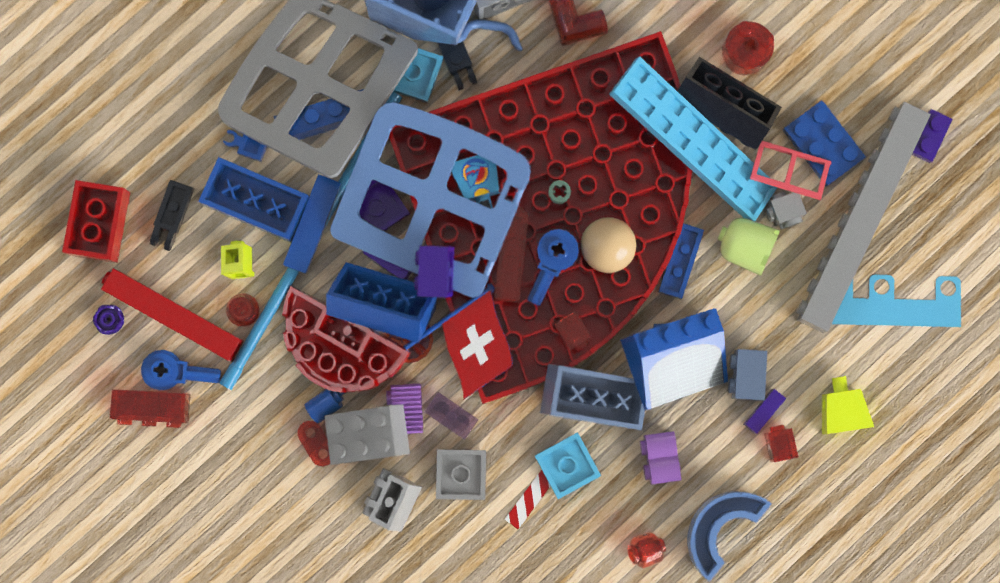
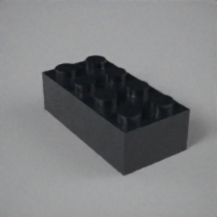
M701 57L697 59L677 91L710 123L754 150L758 148L782 108Z

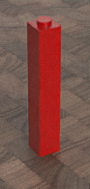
M113 268L102 279L103 286L101 290L227 361L233 362L244 343V340L119 270Z

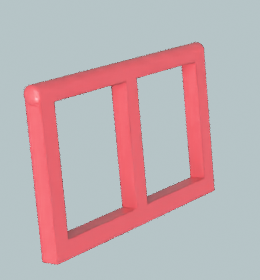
M762 141L758 147L750 179L821 200L831 161ZM764 147L791 155L785 182L757 175ZM797 157L824 165L817 192L790 184Z

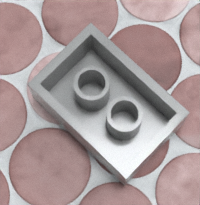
M403 405L384 406L325 416L331 465L410 454Z

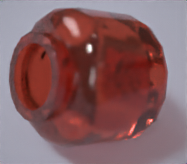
M648 532L631 539L627 550L629 558L634 565L637 564L641 568H647L663 560L666 545L662 538H658L654 533Z

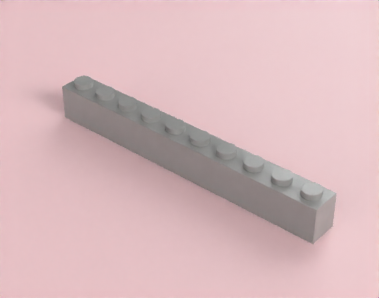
M903 102L899 107L895 106L888 118L891 120L888 129H883L878 139L881 144L878 150H873L868 160L871 165L868 171L864 170L860 176L858 184L861 186L858 192H854L849 199L848 205L851 207L848 213H844L839 220L838 227H840L837 236L833 235L829 241L827 248L830 251L827 257L823 256L819 262L817 270L820 272L816 279L813 278L807 288L809 295L806 301H801L796 311L799 314L797 321L821 333L828 332L931 114L906 102Z

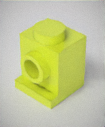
M231 241L230 245L221 246V274L232 280L254 277V271H252V247L246 245L244 241Z

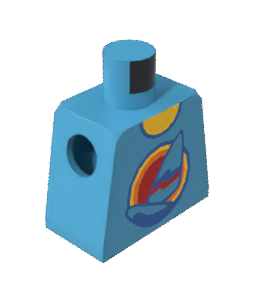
M479 155L456 161L451 174L462 196L492 209L490 196L499 194L496 164Z

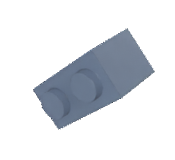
M734 350V354L730 355L729 362L730 369H733V379H729L728 393H732V399L765 400L767 351Z

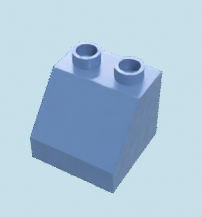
M365 0L369 20L411 39L457 45L477 0Z

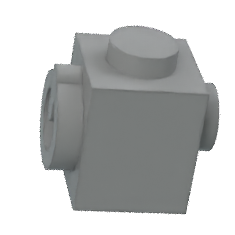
M783 191L772 196L773 200L767 204L766 214L769 221L774 222L775 227L779 225L780 229H785L803 222L801 217L807 214L800 194L793 192L786 195V192Z

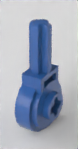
M551 230L544 234L539 241L537 250L541 261L537 268L541 270L528 296V301L535 305H541L554 276L558 277L561 270L569 268L577 260L579 253L578 243L574 236L565 230ZM559 243L563 244L562 249L565 253L563 255L559 254L557 257L553 256L552 246H558Z
M156 350L143 360L141 375L144 382L151 388L169 390L178 383L186 384V380L219 383L221 370L188 366L189 362L180 361L179 357L173 352ZM162 363H164V367L168 368V373H163L162 377H160V373L156 372V368L161 367Z

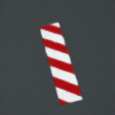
M542 470L505 518L516 529L520 528L550 488V484Z

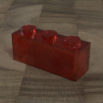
M112 389L110 419H117V424L132 425V420L142 421L141 426L156 427L157 422H166V427L181 428V423H189L191 394Z

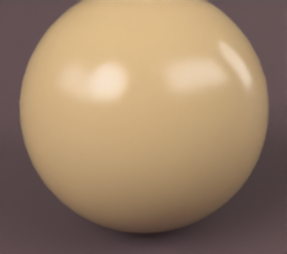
M612 217L601 218L592 222L584 231L581 238V252L585 261L593 269L604 273H614L624 269L632 261L636 252V238L632 229L625 222Z

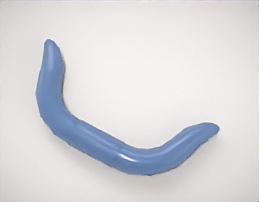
M490 20L469 21L458 43L464 41L470 31L474 29L501 31L509 36L512 45L518 51L523 50L518 35L511 26Z

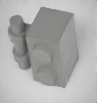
M383 468L380 475L376 476L374 480L375 486L371 495L367 496L364 502L366 506L362 513L369 516V520L387 530L402 532L422 487L403 476L392 475L391 471Z

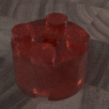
M743 21L736 25L729 32L722 46V55L727 68L743 76L762 70L773 54L774 36L766 27L756 22ZM746 45L750 47L749 52L745 51Z

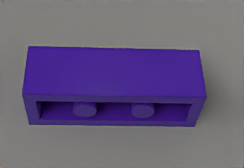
M772 389L743 425L754 434H758L786 398L777 390Z

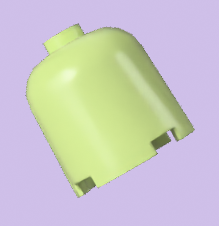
M736 218L730 223L728 228L723 226L718 240L722 241L720 247L721 255L727 261L761 276L780 230L747 218Z

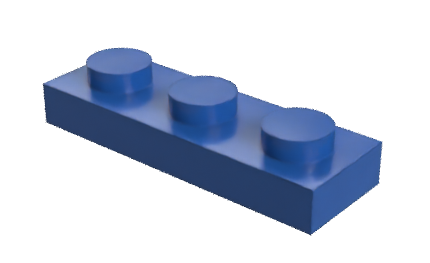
M683 223L682 231L665 269L659 293L680 300L683 298L703 236V229Z

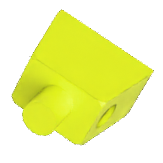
M846 376L831 378L834 393L822 395V434L874 427L861 389L848 390Z

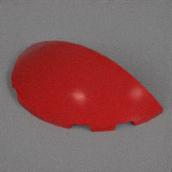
M290 286L282 313L285 317L286 331L283 332L284 342L287 350L292 353L297 362L295 366L314 384L335 392H362L379 386V384L392 377L406 362L411 352L375 329L326 315V302Z

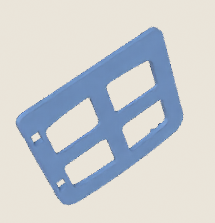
M399 103L385 104L378 109L373 118L330 228L331 235L339 241L418 274L415 254L416 251H419V246L423 244L435 212L438 209H444L482 225L485 228V233L475 258L470 264L454 260L453 290L469 297H478L484 291L492 267L518 208L523 191L529 181L531 172L529 162L522 154L463 125ZM400 125L412 128L442 140L441 148L428 178L419 179L380 161L394 126ZM461 149H467L506 170L507 179L494 208H488L448 190L447 182ZM372 180H376L416 198L418 204L403 239H399L375 227L360 217L359 211ZM510 186L518 188L513 202L505 199ZM481 257L489 260L484 273L476 271Z

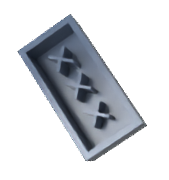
M548 364L540 413L642 430L645 410L634 378Z

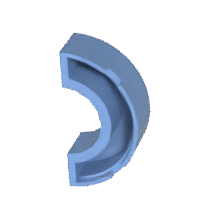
M730 491L718 494L700 506L689 525L687 546L693 565L707 581L710 582L725 563L716 547L717 534L721 526L735 518H746L757 523L772 503L755 494Z

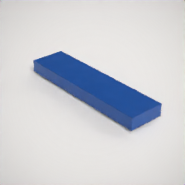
M318 174L283 266L307 274L342 184L340 182Z

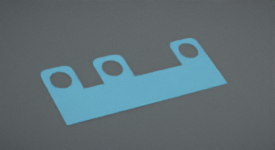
M872 275L869 278V299L853 298L852 280L832 324L961 327V281L955 276H940L936 279V300L894 299V278L891 275ZM884 279L889 283V291L886 294L881 295L874 290V284L877 280ZM944 281H952L955 284L956 291L952 296H945L941 292L940 287Z

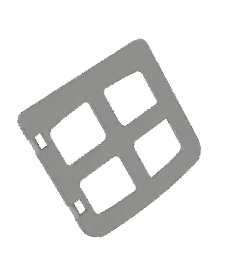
M289 0L261 35L239 68L219 103L218 114L223 123L228 127L325 177L335 178L341 173L370 128L378 109L385 105L416 57L418 47L413 40L403 35H398L386 27L328 0ZM323 5L333 9L329 15L320 11ZM310 13L335 25L336 28L311 64L305 65L276 51V49L303 15ZM354 35L384 49L383 56L363 91H357L328 76L329 70ZM385 35L395 39L392 45L382 41ZM264 67H269L297 82L295 90L271 124L265 123L242 111V106ZM317 93L323 94L350 108V112L334 134L320 148H314L289 135L290 129L311 97Z

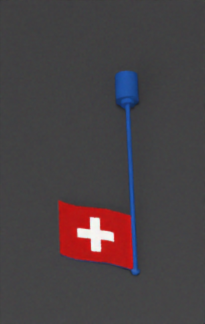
M487 284L488 287L484 289L480 296L471 298L427 329L420 339L422 340L434 330L443 326L447 349L461 381L463 399H466L513 366L510 346L496 315L492 297L495 288L492 284ZM410 341L403 347L409 349L417 342ZM325 389L304 405L310 417L319 424L325 420L326 415H332L343 407L342 401L344 398L342 395L345 393Z

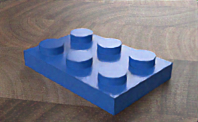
M823 100L783 129V132L799 152L831 161L825 182L826 187L866 158ZM806 160L821 180L824 165Z

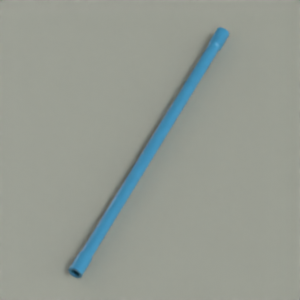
M392 92L385 104L392 102L400 103L402 97ZM368 131L338 181L342 185L327 224L341 202ZM287 268L219 384L230 390L233 389L246 362L299 271Z

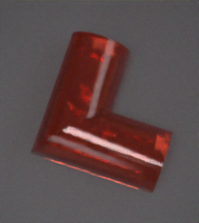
M549 0L562 46L608 33L607 22L602 9L578 16L574 0Z

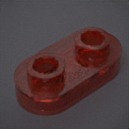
M315 421L303 422L298 428V438L312 462L318 466L330 465L328 440L323 428ZM310 428L315 430V436L312 438L307 436V430ZM322 449L328 452V456L325 459L319 456V452Z

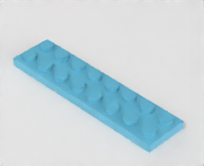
M640 56L636 58L609 95L743 218L756 221L778 187L751 180L750 176L754 163ZM758 167L757 175L770 178Z

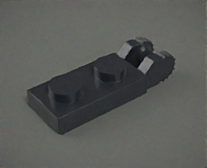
M464 42L457 43V45L438 43L448 71L453 76L458 90L464 89L463 81L459 77L458 72L465 69L472 85L477 84L478 82L472 69V62Z
M173 180L169 181L153 224L155 227L150 239V245H157L162 229H165L169 233L164 243V250L170 251L172 249L176 233H179L193 195V187Z

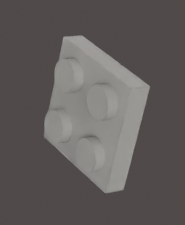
M437 449L436 499L485 500L486 450Z

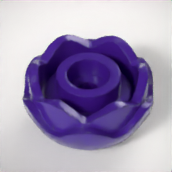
M102 305L96 311L93 323L100 333L106 335L115 334L124 324V315L121 309L115 305Z

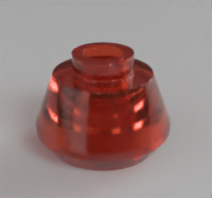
M245 293L233 296L226 307L228 319L233 324L242 327L254 323L260 311L257 300Z

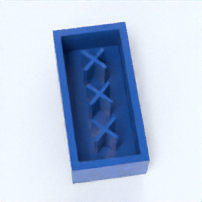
M218 157L198 202L205 207L291 243L308 202L309 195Z
M346 262L326 294V315L419 343L436 311L437 297L418 296V291H415L414 282Z

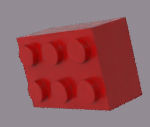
M75 180L62 252L75 257L118 263L130 192L123 187Z

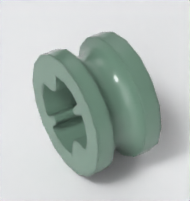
M558 180L550 185L548 195L552 202L562 204L569 199L571 189L568 183ZM555 187H557L558 189L564 187V194H566V196H558L556 198L553 195L555 194V191L553 189Z

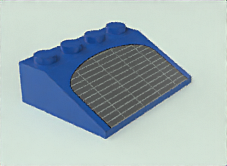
M716 308L620 340L644 410L728 382L724 330Z

